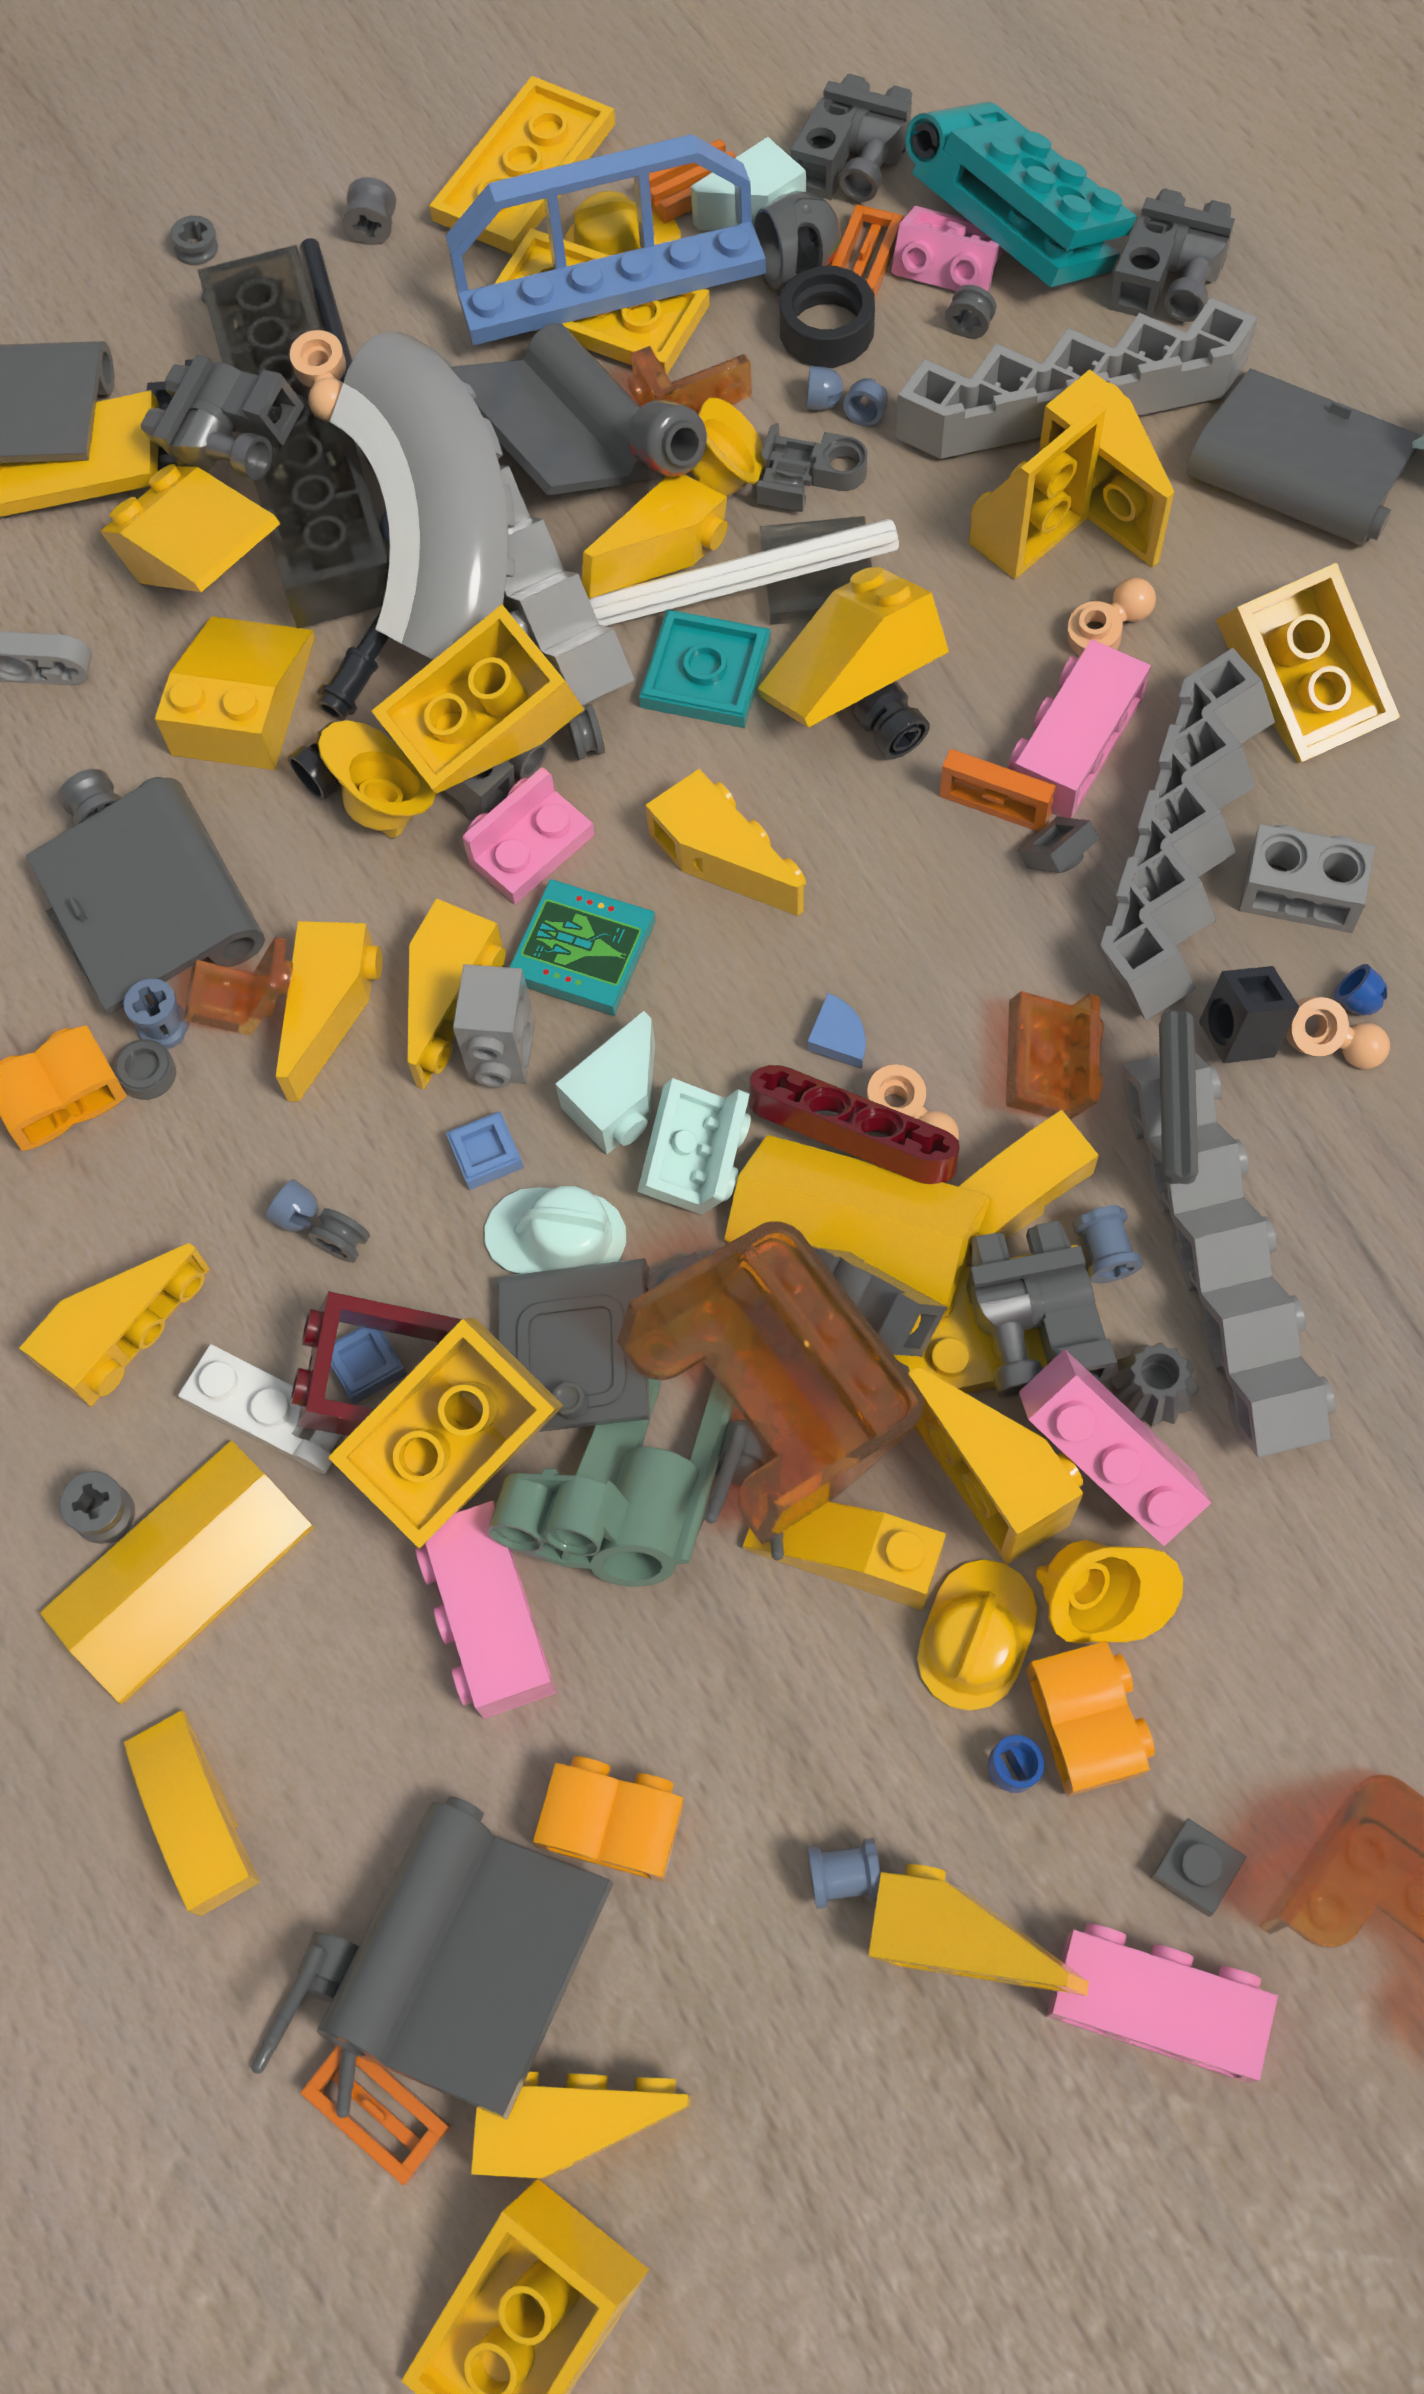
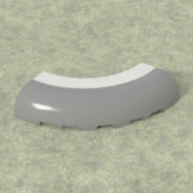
M387 331L373 336L357 351L346 373L330 422L344 430L365 453L380 483L386 505L390 538L389 572L383 606L376 630L434 660L501 604L503 605L506 577H514L515 560L510 558V549L508 547V529L515 527L513 499L510 485L502 481L498 459L503 454L498 437L490 420L482 417L474 401L476 394L472 387L462 382L450 368L451 363L430 346L405 333Z

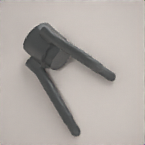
M735 1420L727 1425L719 1462L699 1531L705 1519L710 1524L717 1522L731 1483L739 1486H751L757 1483L759 1477L763 1476L765 1477L771 1556L774 1560L778 1561L784 1556L779 1485L782 1456L771 1452L773 1434L767 1427L755 1421Z
M313 1932L298 1970L299 1975L277 2013L252 2063L251 2068L254 2073L260 2074L264 2071L305 1994L324 2001H332L359 1946L331 1934ZM343 2049L336 2114L340 2118L347 2117L350 2112L357 2058L356 2055Z

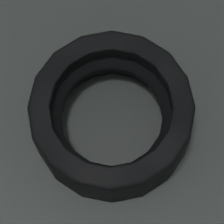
M816 266L798 273L786 283L779 297L780 339L788 353L800 362L812 366L838 367L854 361L868 349L874 337L875 297L864 278L854 271L842 267ZM819 304H834L845 307L856 315V318L849 324L836 329L814 328L806 325L797 317L806 309Z

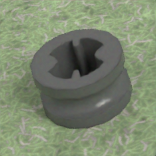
M191 215L181 218L172 226L171 238L174 244V251L177 259L182 263L201 265L213 259L218 252L215 228L213 223L207 218ZM198 238V242L192 243L191 239Z
M964 285L959 287L954 293L952 302L946 310L945 319L948 326L958 335L969 339L979 338L988 331L990 321L996 313L997 305L993 296L982 287Z
M592 704L585 706L583 713L578 714L567 723L578 760L585 759L586 753L591 750L596 751L598 755L605 753L603 737Z
M325 1208L319 1216L322 1226L311 1229L308 1234L310 1240L332 1256L354 1263L359 1256L356 1246L359 1243L365 1244L370 1237L369 1232L350 1217L338 1211Z

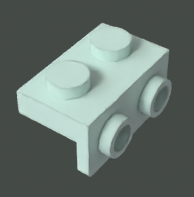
M674 1078L664 1084L637 1192L703 1215L721 1202L727 1201L732 1195L738 1179V1169L733 1167L736 1151L745 1140L750 1127L751 1117L745 1113L749 1093L737 1089L724 1098Z

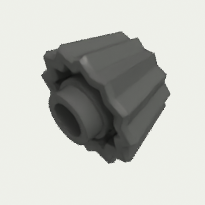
M1156 1343L1153 1346H1134L1130 1356L1117 1360L1118 1373L1110 1379V1382L1117 1389L1115 1397L1136 1417L1143 1419L1151 1428L1160 1421L1175 1424L1179 1413L1192 1411L1190 1398L1199 1389L1192 1378L1193 1366L1187 1359L1180 1357L1177 1348L1168 1349L1163 1343Z

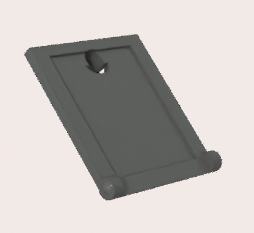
M645 1258L498 1277L499 1342L564 1405L539 1432L650 1419L645 1279H648L649 1266Z

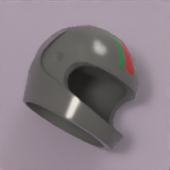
M796 190L780 195L758 210L755 217L754 229L766 258V274L762 275L772 289H784L786 283L795 276V272L800 273L816 266H829L838 252L841 237L838 217L833 208L822 197L814 193Z

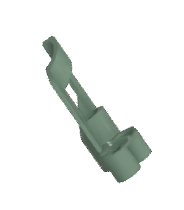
M722 1299L706 1302L688 1310L674 1320L662 1334L659 1345L647 1348L650 1419L664 1374L669 1368L687 1357L702 1353L714 1354L720 1359L690 1460L661 1448L642 1447L650 1419L596 1425L576 1475H560L556 1469L544 1468L542 1474L515 1473L508 1476L506 1474L488 1527V1535L491 1539L511 1550L567 1568L591 1569L593 1574L603 1581L629 1587L650 1586L663 1582L672 1576L676 1565L690 1563L719 1462L727 1425L732 1417L757 1330V1324L746 1316L733 1300Z

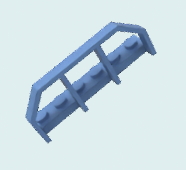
M693 134L488 183L445 235L455 289L473 345L542 329L552 323L563 324L766 274V258L752 223L751 182L744 163ZM696 163L734 184L737 225L654 245L649 173ZM634 177L641 248L566 266L557 195ZM544 199L554 270L468 290L462 255L501 209Z

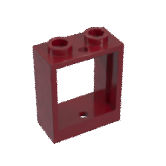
M328 1291L319 1310L309 1309L304 1326L302 1345L312 1347L308 1369H297L291 1393L290 1405L300 1406L297 1426L349 1436L374 1410L373 1408L324 1399L339 1322L434 1341L438 1345L462 1319Z

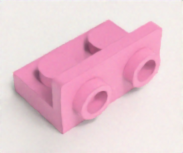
M914 206L899 224L891 271L896 276L955 291L964 285H975L989 292L994 265L1005 250L967 218Z
M542 767L530 778L519 780L511 788L508 796L489 813H482L477 816L463 835V842L469 865L516 905L595 835L593 823L555 791L552 774Z

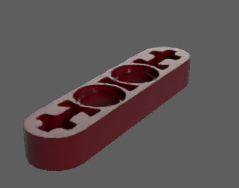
M781 1065L760 1067L750 1077L749 1107L753 1113L761 1118L923 1184L945 1183L955 1176L960 1150L959 1141L953 1134L944 1129L789 1067ZM831 1111L838 1113V1115L824 1116L814 1112ZM866 1132H883L891 1136L875 1137L867 1135Z

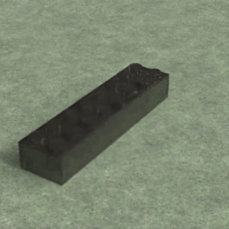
M292 245L197 269L222 363L231 365L240 371L259 376L263 369L280 373L304 404V408L284 445L281 446L270 442L272 447L270 468L263 478L254 480L261 507L274 514L280 523L269 533L296 627L303 628L382 607L387 587L389 559L354 440L338 426L331 422L322 421L313 414L308 402L311 387L302 384L297 379L290 360L291 346L300 335L313 330H321L297 246ZM276 406L270 408L267 416L273 424L277 423L280 419L282 408Z

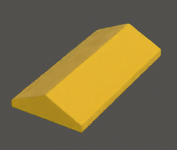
M766 1135L738 1175L724 1241L727 1245L737 1248L773 1243L775 1259L787 1262L794 1246L798 1243L851 1252L863 1259L864 1262L941 1303L949 1310L970 1256L972 1239L979 1232L991 1199L987 1194L943 1182L923 1184L870 1162Z
M231 1440L48 1604L40 1614L70 1653L122 1705L314 1527L256 1464Z

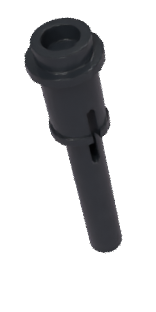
M381 610L358 647L348 648L345 653L346 656L327 685L321 684L317 690L320 697L316 704L322 711L337 720L343 721L348 714L354 715L357 710L355 701L372 674L378 669L375 659L389 636L376 630Z

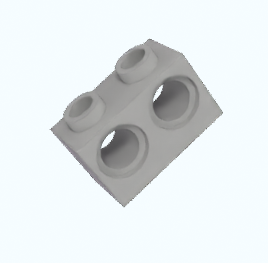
M1259 824L1249 853L1239 911L1353 933L1366 903L1375 845L1359 843L1346 836L1328 837L1301 832L1288 825L1270 826ZM1270 865L1281 866L1287 871L1275 870ZM1327 876L1338 877L1341 880H1343L1344 883L1335 882Z
M463 964L453 1030L469 1080H476L482 1085L495 1088L506 1087L510 1083L526 1084L535 1019L523 969Z

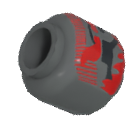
M667 399L652 400L641 406L633 416L628 429V444L634 458L642 466L668 477L683 476L692 471L702 460L707 447V431L700 416L693 409Z

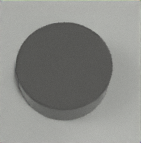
M143 1039L128 1044L120 1051L115 1060L114 1073L123 1090L128 1095L140 1100H150L163 1095L171 1088L176 1078V1065L164 1045L154 1040Z

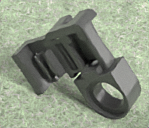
M779 423L772 424L761 453L762 474L764 477L763 480H758L757 503L803 512L806 503L804 485L811 486L812 479L813 486L837 491L856 489L865 481L867 476L868 454L866 447L856 438L824 432L821 444L779 436ZM846 456L854 459L858 465L849 471H839L834 469L830 463L835 458Z

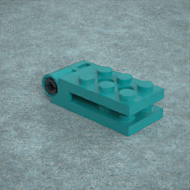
M981 102L920 113L914 116L907 126L905 134L906 149L910 159L915 163L912 174L988 237L998 243L999 246L1050 288L1113 271L1120 253L1106 241L1129 235L1137 216L1122 205L1123 200L1117 193L1101 188L1086 176L1087 171L1083 166L1063 158L1051 148V142L1045 136L1029 131L993 102Z

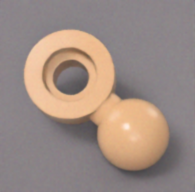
M313 330L300 335L293 342L290 349V360L297 379L302 384L311 387L308 395L311 411L320 420L330 422L343 385L339 380L345 372L346 360L341 343L336 336L327 331Z
M1129 578L1116 587L1111 605L1101 601H1092L1077 607L1072 612L1068 621L1067 639L1071 650L1080 657L1091 639L1117 650L1122 640L1123 622L1125 620L1138 622L1147 618L1152 613L1156 604V594L1152 585L1141 578ZM1091 622H1100L1104 626L1100 629H1090L1086 625Z
M1308 996L1297 1001L1300 1008L1285 1036L1288 1043L1295 1050L1312 1056H1326L1340 1048L1347 1062L1359 1069L1375 1068L1387 1058L1390 1051V1040L1387 1033L1380 1026L1373 1023H1360L1349 1027L1348 1016L1344 1008L1329 998ZM1316 1015L1319 1019V1028L1315 1034L1309 1036L1305 1031V1023L1310 1016Z
M888 1065L873 1074L868 1083L865 1098L944 1129L959 1140L958 1126L950 1115L941 1111L929 1112L923 1107L926 1100V1086L916 1071L903 1065ZM892 1094L898 1095L905 1104L900 1107H892L886 1103L884 1098Z

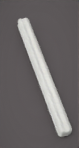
M885 519L625 587L590 598L589 601L599 625L609 626L663 612L667 609L690 605L890 553L899 548L898 534L893 520Z

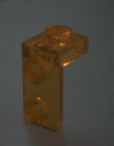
M650 346L631 353L633 376L629 377L627 381L631 397L640 407L652 400L667 399L689 407L699 414L702 404L708 398H719L733 406L752 394L751 362L745 354L671 382Z
M274 937L253 973L196 960L191 969L184 1020L252 1036L263 1017L271 1018L275 1009L277 995H286L292 977L293 962L285 960L287 940Z

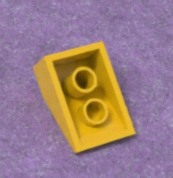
M1089 369L1045 406L1039 452L1097 403L1106 409L1088 519L1153 568L1160 560L1175 492L1130 399L1116 385L1106 382Z
M1098 403L1032 459L1018 464L1005 482L993 492L988 491L981 495L972 507L970 513L969 544L1014 580L1088 518L1106 409Z
M171 464L162 468L150 478L148 483L152 488L139 499L131 497L116 506L109 515L113 521L100 532L138 583L202 592L280 523L274 514L199 467L175 466Z
M1337 563L1238 606L1216 619L1228 650L1233 648L1261 678L1275 720L1273 726L1297 763L1308 760L1400 718Z
M869 567L856 572L851 576L849 583L831 593L757 688L760 698L809 728L945 655L949 650L932 592L881 567Z
M501 604L376 706L372 713L437 794L541 745L581 713L584 708L566 681Z
M211 616L169 673L155 716V721L171 756L276 770L314 643V630Z
M464 1318L328 1458L420 1549L564 1405L476 1318Z
M918 1366L908 1372L903 1412L1006 1565L1070 1526L1083 1496V1492L1079 1488L1083 1485V1479L1078 1468L1063 1452L1056 1455L1045 1438Z
M537 2179L502 2211L401 2381L415 2394H570L617 2324L650 2269L542 2181Z

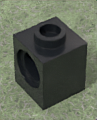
M1274 966L1228 970L1221 972L1199 1023L1223 1063L1274 1058L1300 1007Z

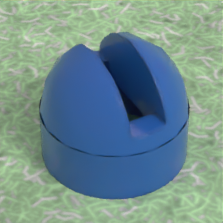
M1362 964L1343 978L1335 991L1334 998L1348 1011L1358 1016L1372 1015L1383 1007L1384 1000L1387 998L1388 986L1382 976L1369 964Z
M1011 1735L1002 1739L992 1749L988 1758L987 1768L990 1779L999 1789L1010 1793H1020L1030 1789L1040 1780L1044 1772L1045 1760L1041 1749L1033 1740L1022 1735ZM1006 1753V1758L1019 1781L1013 1779L1000 1756L1001 1754Z

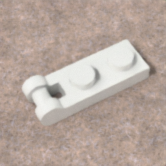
M212 1344L209 1345L178 1395L185 1404L321 1474H326L331 1466L332 1461L328 1457L331 1455L341 1436L348 1437L315 1430L309 1441L299 1438L304 1427L297 1426L300 1406L290 1405L293 1386Z

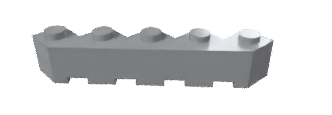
M1210 297L1187 332H1183L1139 312L1115 348L1067 328L1043 364L997 343L971 379L924 359L898 394L896 439L943 459L1039 438L1042 433L1045 406L1089 369L1106 382L1116 385L1130 399L1138 416L1223 398L1247 363L1258 317Z
M500 465L502 481L510 485L515 523V527L508 529V547L510 549V558L515 560L514 577H506L503 606L566 681L581 705H584L635 679L615 630L599 625L579 574L564 570L544 520L530 517L510 467Z
M1233 648L1184 679L1179 694L1181 702L1175 725L1170 724L1158 761L1161 770L1154 790H1149L1137 827L1140 834L1133 857H1128L1117 890L1116 898L1119 903L1112 925H1106L1100 944L1118 984L1146 1021L1196 990L1183 957L1176 946L1216 921L1203 884L1198 877L1236 853L1220 809L1256 787L1241 744L1275 723L1261 678Z
M1195 1053L1199 1172L1193 1183L1170 1184L1162 1177L1160 1055L1122 1064L1129 1119L1136 1139L1145 1138L1149 1149L1151 1166L1148 1168V1174L1162 1214L1171 1213L1173 1223L1176 1226L1177 1242L1174 1244V1250L1188 1291L1197 1290L1200 1301L1203 1304L1204 1320L1200 1326L1215 1370L1225 1369L1227 1380L1233 1388L1234 1400L1229 1402L1228 1408L1236 1430L1257 1457L1331 1440L1328 1414L1335 1412L1334 1394L1328 1380L1324 1376L1318 1377L1301 1357L1299 1332L1305 1331L1306 1327L1304 1311L1299 1299L1295 1295L1290 1296L1272 1276L1270 1253L1275 1252L1277 1249L1275 1231L1270 1219L1267 1216L1262 1217L1244 1198L1242 1175L1248 1174V1158L1242 1142L1239 1139L1235 1140L1217 1122L1214 1100L1221 1098V1084L1215 1067L1212 1064L1208 1065Z

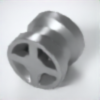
M362 177L354 180L349 185L347 192V206L345 207L342 219L343 228L357 242L369 245L383 243L390 237L393 222L391 216L394 214L397 202L395 192L388 184L373 177Z
M88 769L71 776L63 783L58 795V799L66 813L73 816L74 826L122 797L113 793L114 785L107 773L100 769Z
M91 1471L74 1477L65 1486L60 1497V1513L64 1521L87 1541L105 1544L112 1543L123 1537L131 1528L135 1517V1504L130 1494L106 1473ZM94 1497L95 1503L90 1511L84 1513V1510L88 1508L89 1503Z

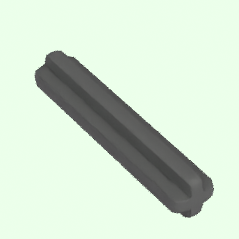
M1167 1011L1162 1014L1159 1023L1162 1177L1170 1184H1190L1195 1181L1199 1172L1194 1017L1187 1011Z

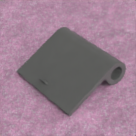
M552 323L540 329L532 337L523 360L450 366L462 382L472 387L476 394L474 401L482 417L490 420L502 446L547 495L645 482L664 476L642 466L631 453L628 444V429L633 416L640 409L639 404L563 324Z
M106 342L0 345V463L89 460L97 395H110L114 388L113 359Z
M1250 368L1201 432L1188 461L1186 475L1363 547L1368 538L1377 541L1381 536L1392 511L1384 507L1386 498L1417 448L1412 447V441L1422 437V435Z
M154 777L146 780L138 789L26 855L104 1010L109 1015L124 1007L125 994L131 986L141 980L153 978L166 982L206 957H209L219 966L230 967L239 965L255 956L264 945L265 937L182 784L174 778Z
M448 1797L445 1804L439 1802L430 1804L317 2029V2033L327 2041L353 2055L507 2120L612 1889L613 1883L605 1877L494 1837L490 1830L481 1822L484 1813L479 1808L460 1798Z

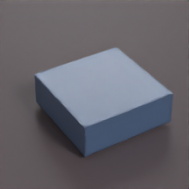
M500 1111L446 1132L469 1190L524 1168Z
M360 1327L335 1341L331 1366L353 1404L360 1402L407 1375L391 1344L381 1330Z

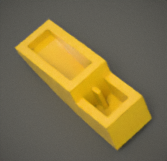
M1060 1110L1029 1131L958 1186L987 1194L991 1199L977 1236L997 1232L1004 1233L1006 1240L1042 1216L1047 1204L1094 1174L1099 1154L1063 1110ZM969 1256L966 1265L971 1263V1256Z
M181 1710L125 1741V1749L143 1805L187 1912L201 1917L261 1883L237 1833L236 1828L239 1825L186 1713Z

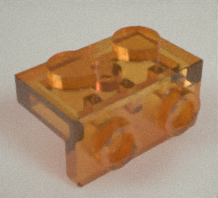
M1020 991L1009 1000L1007 1107L1046 1117H1051L1060 1110H1063L1071 1120L1098 1102L1103 1087V1076L1100 1072V1042L1104 1033V1024L1100 1018V996L1088 993L1073 1005Z

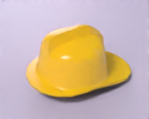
M602 191L593 194L574 209V224L569 228L564 237V240L610 256L640 249L636 203L623 193L616 191ZM652 209L654 245L681 239V231L676 221L673 219L664 224Z
M708 398L702 404L698 414L703 420L707 431V447L702 460L690 472L693 475V479L726 496H730L746 484H756L762 470L761 453L763 444L753 425L738 409L719 398Z
M346 720L334 722L322 731L318 742L320 757L329 771L342 784L343 804L346 813L353 821L366 828L382 831L389 838L394 839L402 834L406 824L412 819L413 815L424 813L433 806L436 793L407 756L380 730L365 723Z
M1080 1540L1070 1543L1059 1551L1049 1565L1037 1567L1035 1574L1037 1580L1043 1586V1594L1049 1607V1620L1053 1631L1066 1642L1072 1643L1130 1642L1145 1639L1160 1630L1171 1619L1183 1596V1576L1177 1562L1164 1551L1149 1547L1109 1546L1097 1541Z
M985 1559L964 1563L947 1576L938 1590L920 1638L917 1662L921 1679L934 1697L948 1706L969 1711L990 1707L1005 1697L1016 1681L1035 1630L1038 1610L1033 1590L1019 1572L1004 1563Z

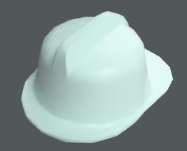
M577 1186L520 1189L505 1196L491 1210L484 1226L485 1245L492 1259L506 1271L516 1274L618 1262L626 1246V1226L618 1210L606 1199L593 1195L590 1191Z

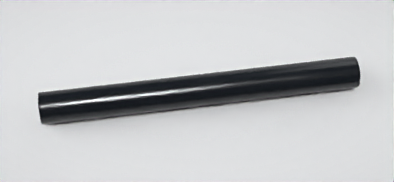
M308 238L301 242L300 250L323 331L336 336L343 349L346 369L339 380L343 383L353 360L319 242L316 239Z

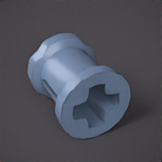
M148 978L131 986L125 994L123 1005L127 1017L133 1024L137 1025L140 1038L142 1040L157 1041L164 1045L166 1049L174 1048L180 1044L189 1029V1020L185 1011L177 1004L176 994L169 984L160 979ZM145 995H151L155 1003L149 1005ZM164 1024L168 1034L164 1035L159 1026Z
M1118 1205L1093 1209L1088 1213L1080 1215L1073 1222L1075 1233L1084 1239L1092 1264L1087 1272L1093 1283H1108L1126 1278L1139 1271L1143 1266L1141 1256L1132 1251L1124 1227V1223L1128 1218L1126 1210Z
M874 1838L864 1839L861 1847L821 1852L818 1846L808 1847L816 1909L826 1908L828 1900L869 1895L872 1901H877L880 1868Z

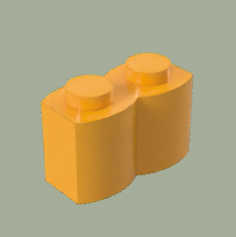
M87 1025L73 1029H61L53 1033L34 1053L9 1056L0 1061V1117L21 1151L30 1150L54 1140L70 1129L75 1123L95 1118L109 1111L127 1097Z
M1107 1641L1035 1660L1029 1664L1026 1672L1031 1692L1047 1734L1058 1776L1067 1797L1140 1777L1150 1770L1147 1758L1155 1756L1154 1743L1144 1718L1134 1719L1128 1706L1126 1694L1133 1692V1682L1126 1660L1121 1653L1113 1655Z
M573 1756L571 1766L555 1763L533 1839L534 1845L537 1848L566 1857L664 1882L684 1807V1797L672 1794L675 1784L664 1778L644 1773H637L634 1783L609 1777L610 1765L582 1756Z

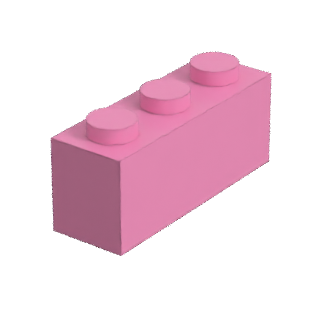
M1093 639L1090 640L1080 658L1070 657L1059 679L1058 686L1061 687L1055 699L1049 696L1044 699L1034 720L1033 727L1036 728L1030 740L1025 738L1019 740L1008 764V769L1056 785L1051 810L1052 813L1065 818H1073L1143 700L1151 669L1150 664Z
M1066 1349L1058 1354L1019 1391L1028 1420L1163 1546L1171 1541L1211 1504L1197 1473Z
M493 1500L457 1512L425 1543L426 1545L420 1549H415L426 1584L429 1585L437 1582L443 1600V1605L433 1608L442 1640L445 1645L455 1642L462 1665L452 1668L460 1700L463 1706L474 1703L475 1709L483 1719L557 1694L512 1550L498 1544L488 1535V1527L496 1506Z
M1086 1923L1084 1933L1072 1930L1066 1935L1060 1961L1089 1981L1088 1995L1083 1996L1052 1991L1046 2017L1243 2082L1260 2081L1278 1995L1259 1989L1260 1977L1226 1966H1220L1218 1976L1192 1968L1194 1958L1192 1955L1162 1945L1154 1944L1151 1954L1124 1946L1127 1935L1093 1923Z

